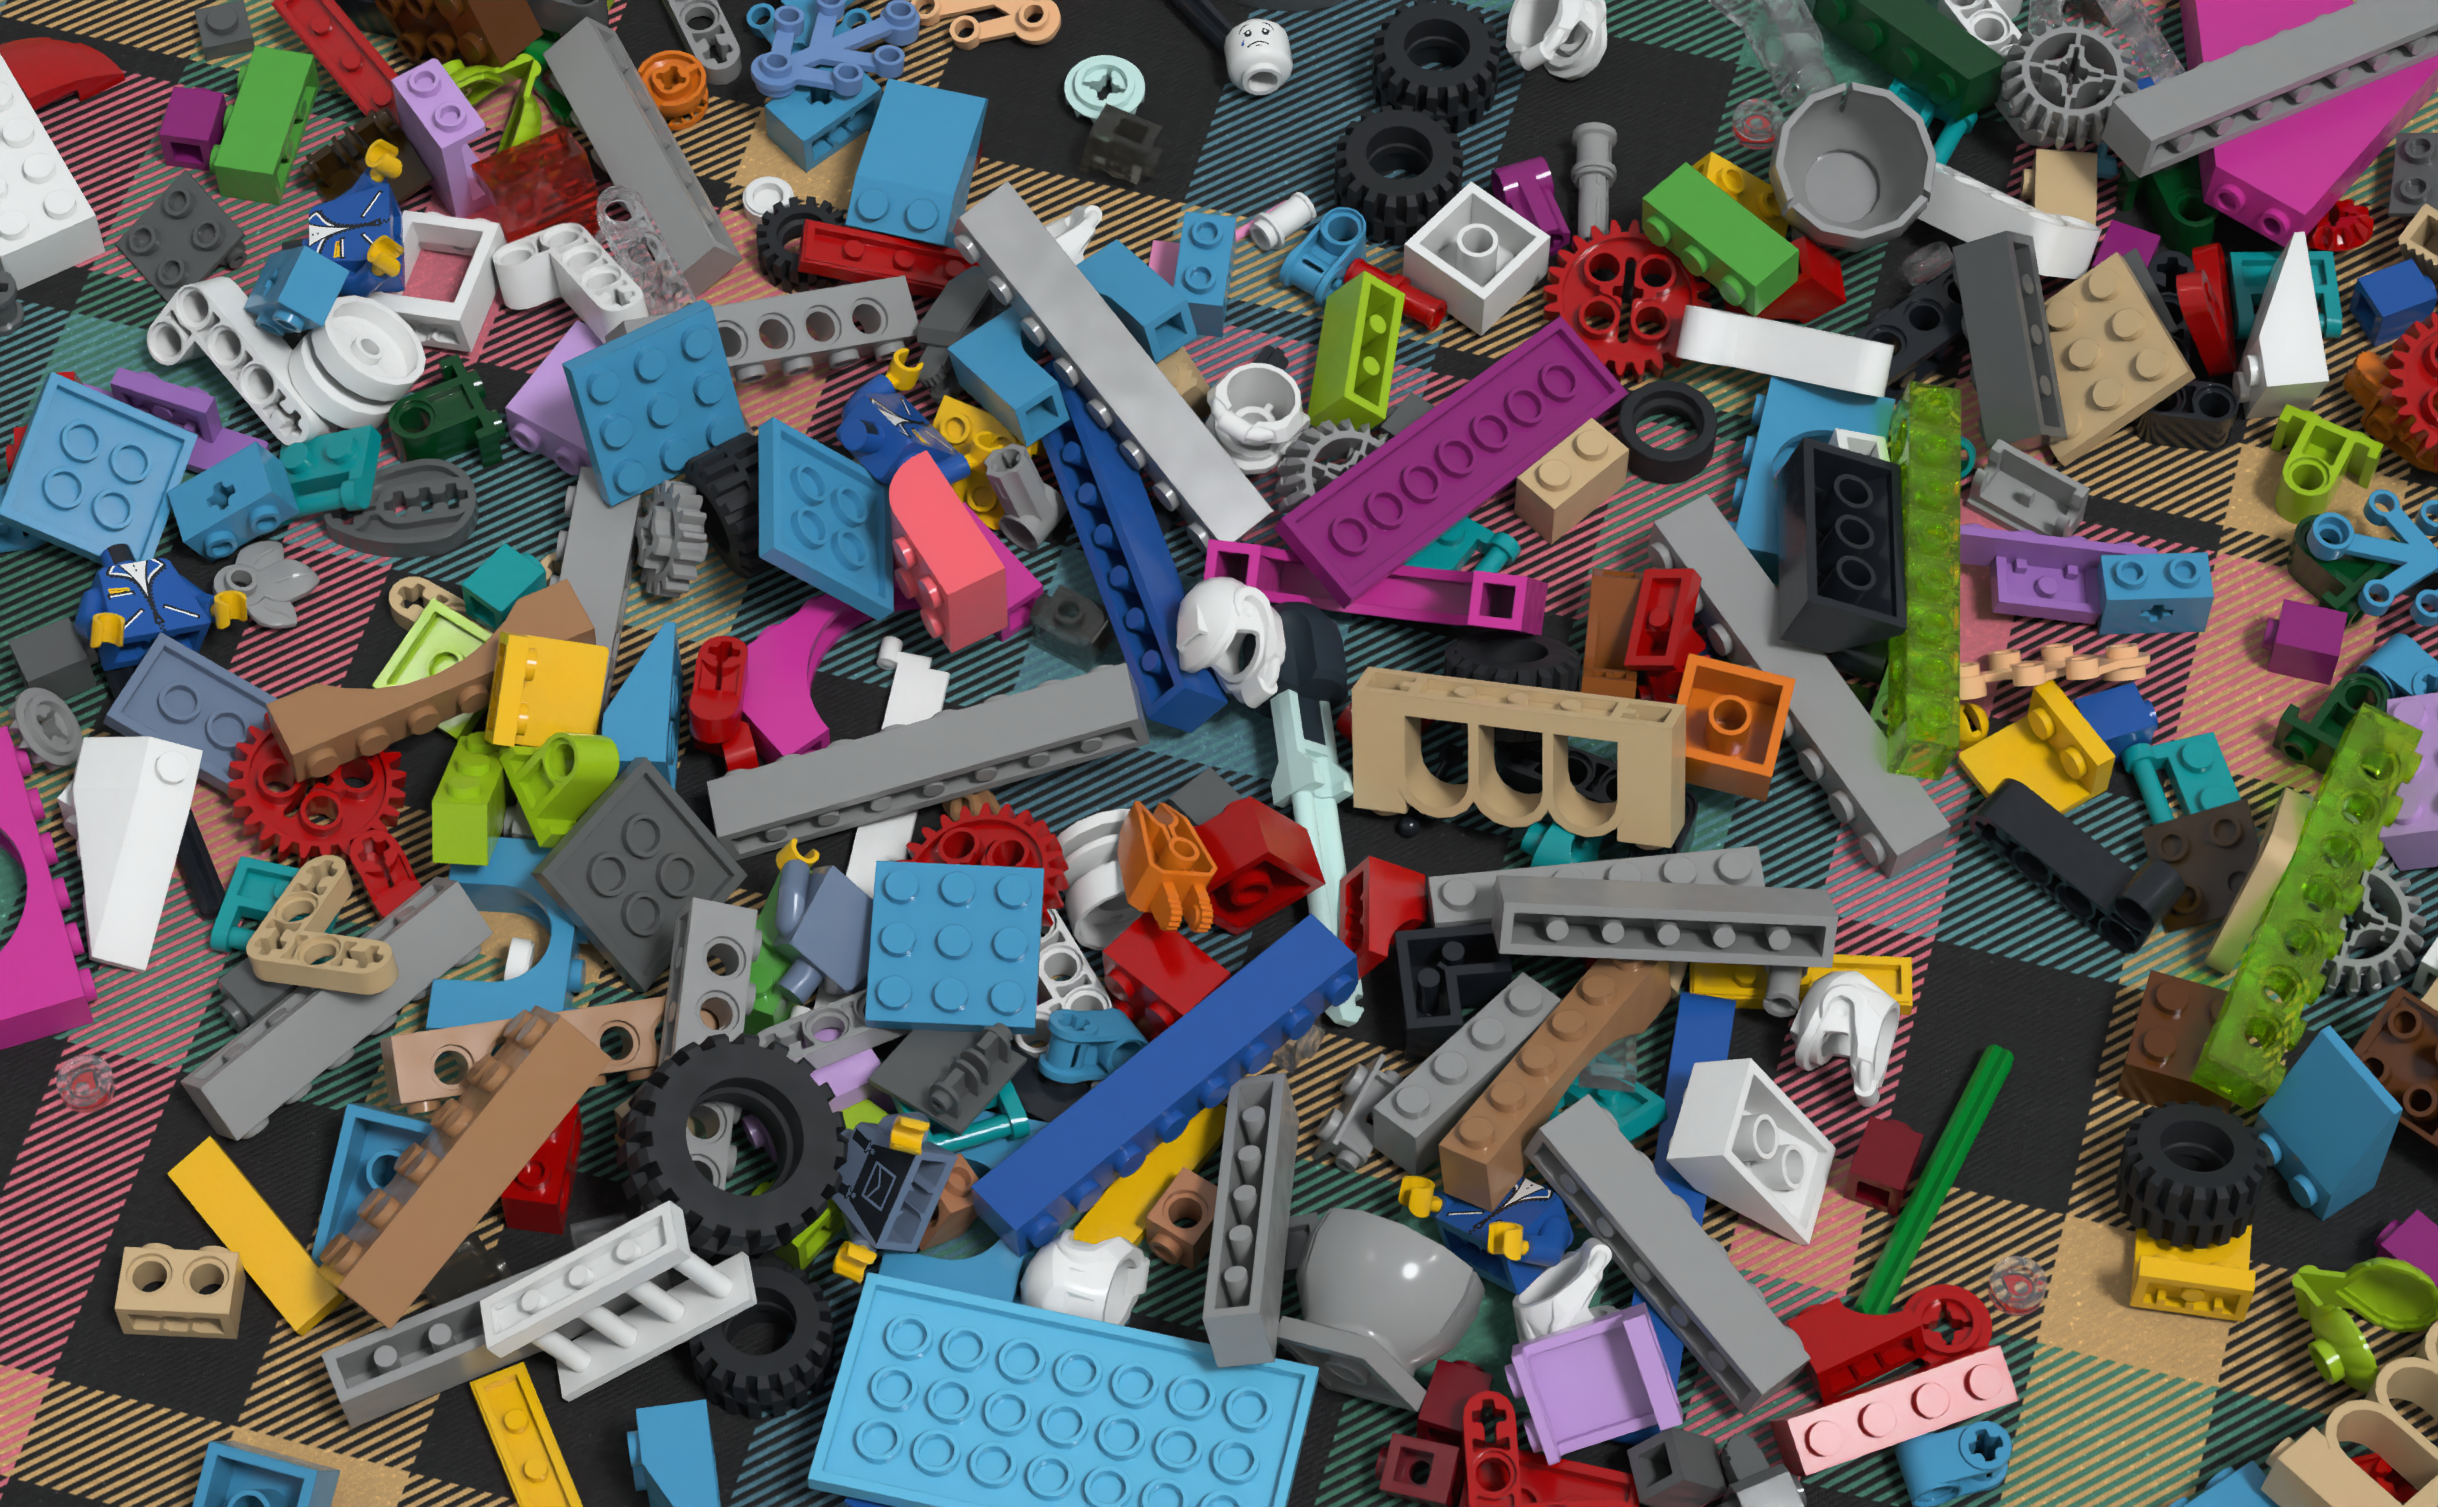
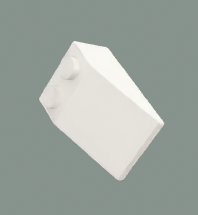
M2294 232L2272 267L2238 367V372L2233 374V391L2238 397V402L2243 403L2245 419L2280 416L2286 403L2301 410L2309 411L2329 382L2305 232Z
M1752 1058L1694 1063L1688 1086L1683 1095V1103L1674 1134L1669 1142L1666 1160L1695 1190L1798 1245H1809L1834 1158L1835 1146Z

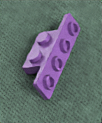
M121 367L118 368L110 382L112 392L83 383L86 387L197 434L198 437L186 467L188 470L201 473L255 441L269 451L267 441L223 428L215 397L210 396L200 388L192 386L184 388L162 381L152 373L145 371L137 373Z
M1974 523L1954 525L1939 549L1941 561L1990 567L1993 613L2095 624L2101 615L2097 570L2101 555L2158 554L2155 548L2139 547L2131 542L2114 544L2089 541L2081 536H2068L2064 538L2040 535L2031 530L2006 531L1990 529Z

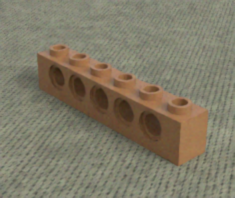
M667 996L554 1012L565 1018L600 1049L601 1036L607 1029L615 1031L622 1039L623 1048L620 1056L609 1062L589 1088L607 1085L605 1074L626 1071L627 1081L630 1082L647 1079L658 1068L660 1047L655 1041V1029L661 1021H664ZM701 1008L700 1016L703 1023L710 1029L719 1030L717 1016L711 1010ZM514 1018L394 1035L380 1039L389 1106L406 1104L407 1114L411 1115L437 1111L441 1107L440 1099L461 1096L471 1084L467 1077L476 1063L486 1054L491 1055L492 1050L497 1045H503L506 1042L507 1038L504 1036V1031ZM442 1053L451 1055L458 1063V1076L450 1085L441 1082L435 1074V1061Z

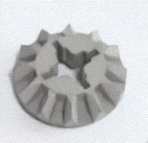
M39 687L28 688L15 696L16 701L8 708V712L14 720L9 729L19 736L21 740L19 748H26L30 752L31 760L34 764L43 762L51 771L60 767L66 768L78 759L82 733L76 717L67 704L54 693Z

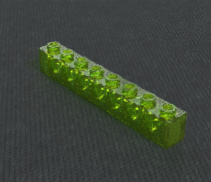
M1909 381L1891 416V462L1901 465L1907 629L1903 635L1889 638L1887 772L1940 781L1959 749L1961 390Z
M2363 702L2348 722L2308 810L2293 857L2261 916L2189 1080L2250 1111L2264 1094L2271 1098L2275 1095L2287 1071V1067L2280 1064L2284 1051L2287 1049L2292 1052L2295 1049L2307 1025V1021L2299 1018L2306 1003L2312 1006L2315 1003L2326 982L2327 976L2319 973L2324 959L2332 961L2345 938L2346 931L2339 928L2344 914L2352 916L2365 892L2366 887L2358 883L2363 870L2371 872L2384 848L2385 842L2377 839L2382 826L2390 828L2402 807L2404 799L2396 795L2401 782L2408 785L2421 763L2423 755L2415 752L2423 731ZM2364 769H2367L2374 773L2378 780L2368 776L2365 773ZM2344 812L2353 815L2359 824L2349 820ZM2324 856L2333 858L2340 868L2331 865ZM2305 900L2316 904L2321 912L2312 910ZM2285 944L2296 948L2301 957L2291 954ZM2265 989L2275 992L2280 997L2282 1003L2272 1000L2265 992ZM2245 1034L2255 1037L2263 1049L2251 1045L2247 1041Z

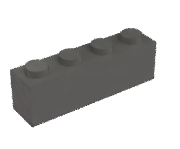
M2003 231L1952 247L1955 260L1953 278L1957 288L1960 290L1964 313L1961 325L1963 333L1969 342L1972 359L1970 378L1978 395L1981 412L1979 430L1986 442L1987 450H1991L1998 439L2022 452L2068 439L2033 236Z

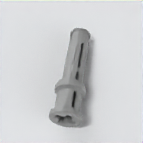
M1600 122L1581 124L1572 131L1571 142L1576 148V164L1572 166L1571 179L1575 187L1578 188V236L1587 243L1590 242V228L1593 225L1599 228L1603 235L1609 234V189L1617 178L1616 167L1612 164V148L1616 146L1617 133L1610 125Z

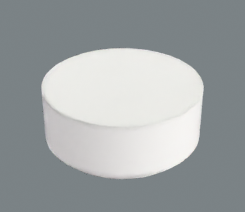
M772 176L761 177L749 183L743 192V207L746 218L756 226L758 224L762 225L761 217L766 211L774 215V204L781 201L785 208L790 207L789 198L794 197L791 186L786 181Z
M512 938L504 981L518 977L532 968L535 950L533 940Z

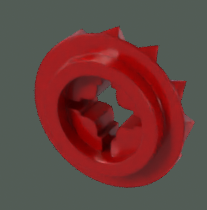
M2353 199L2338 200L2306 236L2307 246L2320 251L2333 252L2360 247L2372 237L2374 219L2369 216L2367 207L2362 205L2355 206Z
M1949 1284L1928 1286L1915 1293L1904 1306L1903 1310L1912 1309L1921 1324L1927 1354L1920 1357V1359L1924 1361L1925 1365L1980 1346H1989L1992 1336V1320L1989 1311L1975 1294L1962 1287ZM1941 1311H1944L1945 1319H1948L1951 1328H1960V1330L1954 1332L1950 1345H1946V1340H1943L1940 1332L1931 1331L1937 1327Z

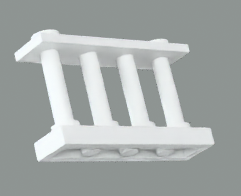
M670 1200L480 1301L487 1350L502 1358L530 1342L556 1359L562 1398L568 1402L757 1304L749 1256L744 1252H740L712 1266L691 1252L683 1209ZM671 1268L676 1269L689 1278V1280L668 1291H664L649 1281ZM623 1293H627L641 1303V1305L620 1316L602 1306V1304ZM576 1318L581 1319L594 1328V1330L573 1341L555 1331V1329Z

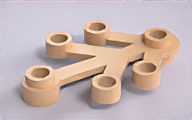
M1052 0L911 1L918 13L922 6L926 4L934 5V9L930 13H919L920 25L932 26L938 23L940 19L990 8H996L1007 15L980 23L969 15L957 17L950 25V34L954 44L962 50H971L982 42L1014 35L1025 43L1043 45L1055 37L1061 26L1060 11ZM1043 14L1042 19L1036 23L1027 21L1032 15ZM962 29H974V32L969 37H958Z
M2071 643L2048 644L2040 647L2042 661H2021L2020 650L2018 649L1992 651L1988 653L1989 671L1980 672L1978 662H1961L1947 665V675L1942 676L1944 699L1969 700L1987 696L1986 682L2013 679V686L2040 685L2066 675L2068 680L2092 679L2099 677L2101 674L2104 681L2140 679L2146 677L2145 665L2151 662L2150 653L2139 652L2137 643L2108 645L2105 647L2106 655L2073 654V644Z

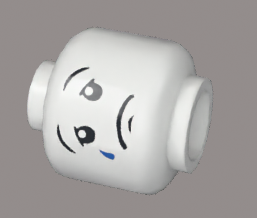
M1250 19L1234 27L1226 36L1224 51L1227 70L1231 82L1239 89L1254 95H1266L1276 91L1291 76L1293 62L1290 43L1285 29L1279 24L1266 19Z

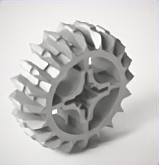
M2062 16L2055 21L2054 29H2051L2041 21L2036 26L2034 34L2024 31L2023 35L2019 38L2018 45H2013L2009 49L2006 58L2007 62L2002 67L2000 77L2003 83L2001 88L2002 101L2008 102L2007 112L2009 118H2020L2019 127L2021 133L2035 129L2037 130L2035 138L2038 144L2047 137L2054 138L2057 150L2064 146L2065 141H2072L2078 151L2085 146L2086 138L2090 139L2097 146L2103 142L2101 138L2109 116L2108 111L2113 101L2123 94H2132L2140 91L2137 84L2139 78L2138 66L2131 65L2133 59L2131 49H2119L2121 44L2119 34L2105 38L2103 37L2104 28L2102 23L2092 31L2085 28L2082 17L2076 21L2073 27L2067 26ZM2069 72L2073 73L2071 95L2067 94L2068 83H2066Z
M1350 418L1342 420L1337 426L1329 419L1322 422L1316 429L1311 427L1304 430L1299 436V440L1293 441L1285 450L1286 458L1279 463L1276 473L1281 478L1276 483L1274 492L1285 497L1279 504L1278 512L1289 513L1386 443L1388 433L1381 434L1377 439L1370 435V423L1362 424L1355 431ZM1337 457L1345 459V462L1342 465L1330 462L1322 465L1315 462V460Z
M2351 849L2343 851L2339 864L2329 852L2321 855L2318 866L2310 861L2305 862L2299 870L2301 877L2294 875L2289 877L2284 886L2288 894H2281L2276 903L2277 909L2283 914L2276 917L2274 929L2286 933L2278 942L2279 950L2295 951L2288 962L2290 969H2298L2303 965L2309 969L2304 979L2306 985L2314 983L2318 976L2327 980L2324 986L2327 995L2333 994L2338 984H2344L2345 992L2349 998L2357 995L2361 984L2370 995L2379 992L2381 980L2390 986L2395 985L2401 977L2399 970L2409 971L2415 963L2412 953H2418L2424 944L2423 938L2417 933L2424 929L2426 917L2414 913L2422 904L2421 896L2404 895L2411 885L2410 877L2401 878L2395 882L2391 878L2395 869L2393 862L2385 864L2382 870L2373 867L2375 862L2373 852L2367 853L2361 863L2355 862ZM2330 889H2351L2349 895L2344 899L2336 900L2326 897L2323 902L2313 899L2316 895ZM2369 896L2383 908L2387 916L2377 913L2371 907ZM2352 906H2354L2352 919L2354 920L2353 928L2355 930L2352 931L2346 942L2345 936L2348 928L2345 927V917H2347ZM2312 930L2323 934L2328 939L2330 951L2317 940ZM2376 945L2387 948L2384 952L2371 958L2349 959V955L2354 948L2366 947L2374 949Z

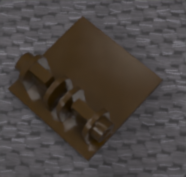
M387 106L382 107L377 112L374 109L369 110V115L353 126L354 130H351L348 126L343 129L346 134L343 138L339 139L334 135L331 137L333 145L329 146L327 144L313 155L311 153L306 155L308 161L301 165V169L312 183L315 182L327 202L336 199L354 186L365 169L368 168L365 162L368 148L378 139H383L394 145L399 151L395 158L399 159L402 163V173L395 179L386 177L387 184H390L398 205L434 180Z
M2245 798L2141 828L2148 858L2164 861L2173 867L2185 883V893L2165 920L2168 933L2225 918L2254 863L2259 848V841L2248 799ZM2272 895V897H2271V899H2270L2268 905H2271V904H2274V903H2275L2274 898H2273V895Z

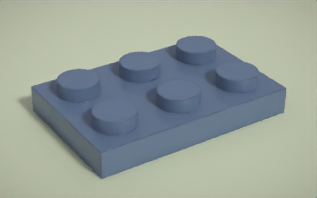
M160 632L106 714L103 724L126 737L150 736L203 750L197 777L227 794L228 782L233 781V779L228 777L229 764L231 761H238L234 757L237 742L248 743L246 737L247 729L250 725L264 731V714L268 712L266 704L278 699Z

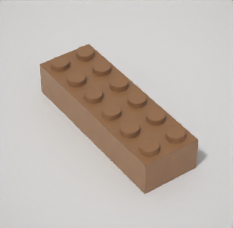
M536 1005L530 1012L524 1009L517 1014L505 1029L504 1036L507 1040L494 1056L486 1054L472 1068L467 1077L471 1084L457 1101L451 1098L438 1109L430 1122V1125L434 1127L432 1132L420 1146L417 1143H413L401 1154L393 1168L398 1173L384 1190L379 1187L374 1189L359 1206L357 1215L361 1218L348 1234L345 1235L342 1232L337 1234L322 1251L320 1260L324 1263L316 1272L391 1330L612 1060L609 1055L561 1015Z

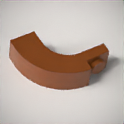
M1593 568L1581 684L1582 693L1635 699L1637 670H1627L1624 662L1644 572Z

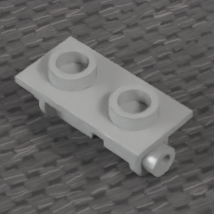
M1380 1054L1365 1066L1358 1063L1349 1072L1340 1088V1091L1346 1094L1339 1109L1332 1108L1320 1123L1315 1135L1321 1141L1311 1158L1318 1160L1326 1153L1331 1152L1337 1156L1335 1159L1336 1165L1347 1172H1354L1357 1167L1365 1165L1374 1148V1127L1367 1123L1365 1119L1368 1116L1373 1120V1107L1404 1080L1395 1071L1385 1070L1382 1072L1379 1070L1386 1058L1385 1055Z

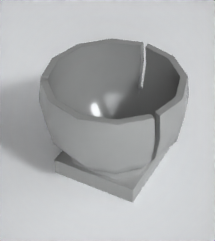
M1845 82L1806 97L1776 130L1768 173L1781 215L1791 225L1792 241L1806 235L1819 246L1858 252L1901 236L1927 208V203L1930 202L1936 167V153L1923 118L1892 91L1852 82L1847 88L1843 103L1840 105L1842 94L1846 91Z
M1330 1208L1321 1217L1307 1238L1295 1276L1303 1320L1282 1316L1278 1326L1277 1341L1300 1363L1319 1367L1318 1381L1326 1389L1418 1412L1427 1391L1413 1378L1414 1372L1441 1358L1456 1347L1478 1315L1485 1288L1477 1272L1472 1271V1267L1445 1246L1411 1228L1362 1210Z

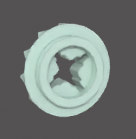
M1111 55L1093 56L1076 64L1068 73L1064 84L1066 104L1072 106L1077 118L1089 117L1095 126L1100 120H1112L1117 126L1121 117L1125 115L1134 117L1138 105L1144 102V78L1135 65L1123 58ZM1107 80H1111L1112 93H1109L1103 101L1099 100L1097 92H1101L1103 86H1106Z

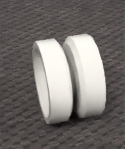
M350 295L336 298L323 327L312 329L302 338L291 353L288 369L292 384L303 401L322 418L342 428L353 429L372 425L376 429L388 418L393 405L421 377L424 372L426 357L421 341L410 325L397 313L373 299Z

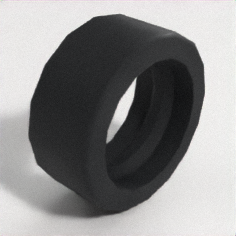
M1669 380L1651 382L1634 390L1623 402L1618 419L1616 438L1629 449L1627 467L1631 472L1652 482L1663 484L1684 482L1700 474L1712 460L1718 421L1714 406L1702 392L1680 382ZM1669 414L1679 416L1690 422L1697 430L1698 436L1693 444L1683 449L1668 451L1654 448L1643 442L1636 434V427L1640 421L1649 416Z

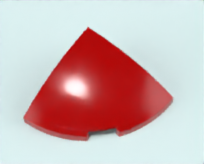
M37 37L15 40L0 45L1 56L33 110L73 91L80 101H84L126 80L124 73L110 58L82 43L51 39V37Z

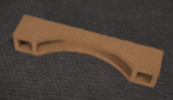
M568 579L517 599L506 620L487 642L464 660L435 675L408 684L376 689L341 688L316 683L266 704L272 733L297 782L299 783L311 777L326 776L335 771L339 765L363 755L372 756L378 754L391 743L413 734L421 735L428 733L443 721L462 713H475L486 707L490 702L500 631L596 645L595 628Z
M1597 959L1438 1145L1444 1193L1487 1211L1493 1212L1525 1172L1529 1158L1524 1154V1150L1538 1129L1547 1123L1563 1094L1578 1074L1597 1054L1613 1042L1628 1035L1642 1034L1672 999L1668 961Z

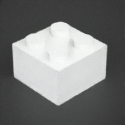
M1470 182L1404 244L1403 275L1411 280L1412 286L1446 301L1449 314L1482 336L1547 274L1551 236L1479 186Z

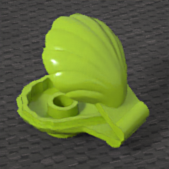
M522 53L514 61L505 64L503 67L496 68L485 65L465 68L460 59L443 64L444 69L472 107L496 89L521 79L511 116L494 158L491 177L494 178L495 182H500L520 172L532 159L541 138V110L536 99L531 94L533 84L541 73L540 63L531 55Z
M2376 1257L2356 1263L2345 1272L2321 1270L2314 1265H2305L2292 1278L2299 1315L2310 1321L2315 1341L2308 1344L2310 1356L2322 1377L2331 1385L2343 1380L2350 1387L2368 1394L2380 1373L2365 1337L2345 1310H2342V1308L2352 1309L2377 1327H2384L2392 1332H2421L2427 1330L2429 1326H2432V1322L2438 1320V1288L2429 1275L2405 1260Z

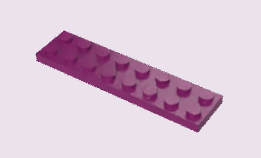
M1559 316L1282 517L1274 529L1340 606L1345 609L1517 481L1519 475L1590 418H1593L1595 421L1599 420L1619 405L1629 393L1562 316Z

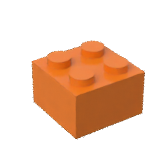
M1689 653L1676 704L1686 705L1685 783L1766 802L1796 679Z

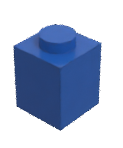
M2409 259L2357 278L2349 309L2372 345L2376 347L2398 339L2402 334H2405L2404 332L2414 322L2419 321L2421 323L2427 316L2433 313L2437 302V291L2430 277L2423 275L2413 259Z
M2134 682L2077 698L2073 702V705L2116 756L2114 764L2122 762L2121 754L2128 747L2138 743H2148L2151 745L2154 731L2158 728L2157 715L2152 703L2149 700L2143 701Z

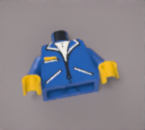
M383 139L374 141L368 148L365 157L368 168L365 169L352 188L336 199L314 206L309 211V238L282 243V251L305 245L349 270L350 272L338 294L341 297L356 295L368 298L373 292L382 291L383 293L405 291L402 212L390 184H387L386 178L395 179L402 173V163L399 159L395 158L399 152L398 148Z
M907 348L898 349L893 355L886 375L877 374L849 397L842 410L841 418L843 422L836 430V438L877 480L887 485L891 484L893 476L902 464L925 450L929 452L949 484L952 485L969 477L971 469L980 473H986L987 468L984 464L986 458L993 450L1004 447L1003 445H998L991 448L994 434L990 431H980L973 436L970 453L963 455L902 394L895 393V389L901 391L912 389L916 385L924 365L921 362L913 368L904 366L903 364L910 351Z
M124 543L108 547L101 553L100 561L104 568L96 572L91 588L82 594L74 628L79 635L90 640V647L98 649L104 671L140 664L160 632L199 653L211 622L216 623L218 629H224L230 626V619H238L242 622L248 620L246 595L235 590L223 591L216 595L207 594L184 576L179 575L169 560L157 558L136 562L129 545Z
M1412 1175L1402 1178L1398 1202L1403 1206H1408L1410 1212L1416 1217L1424 1218L1430 1214L1432 1218H1435L1444 1245L1448 1250L1472 1267V1271L1477 1272L1479 1276L1516 1295L1525 1291L1548 1267L1558 1265L1565 1250L1572 1244L1574 1233L1565 1210L1569 1206L1547 1180L1543 1184L1538 1185L1521 1177L1495 1210L1490 1212L1444 1193V1191L1434 1192L1435 1183L1430 1179Z

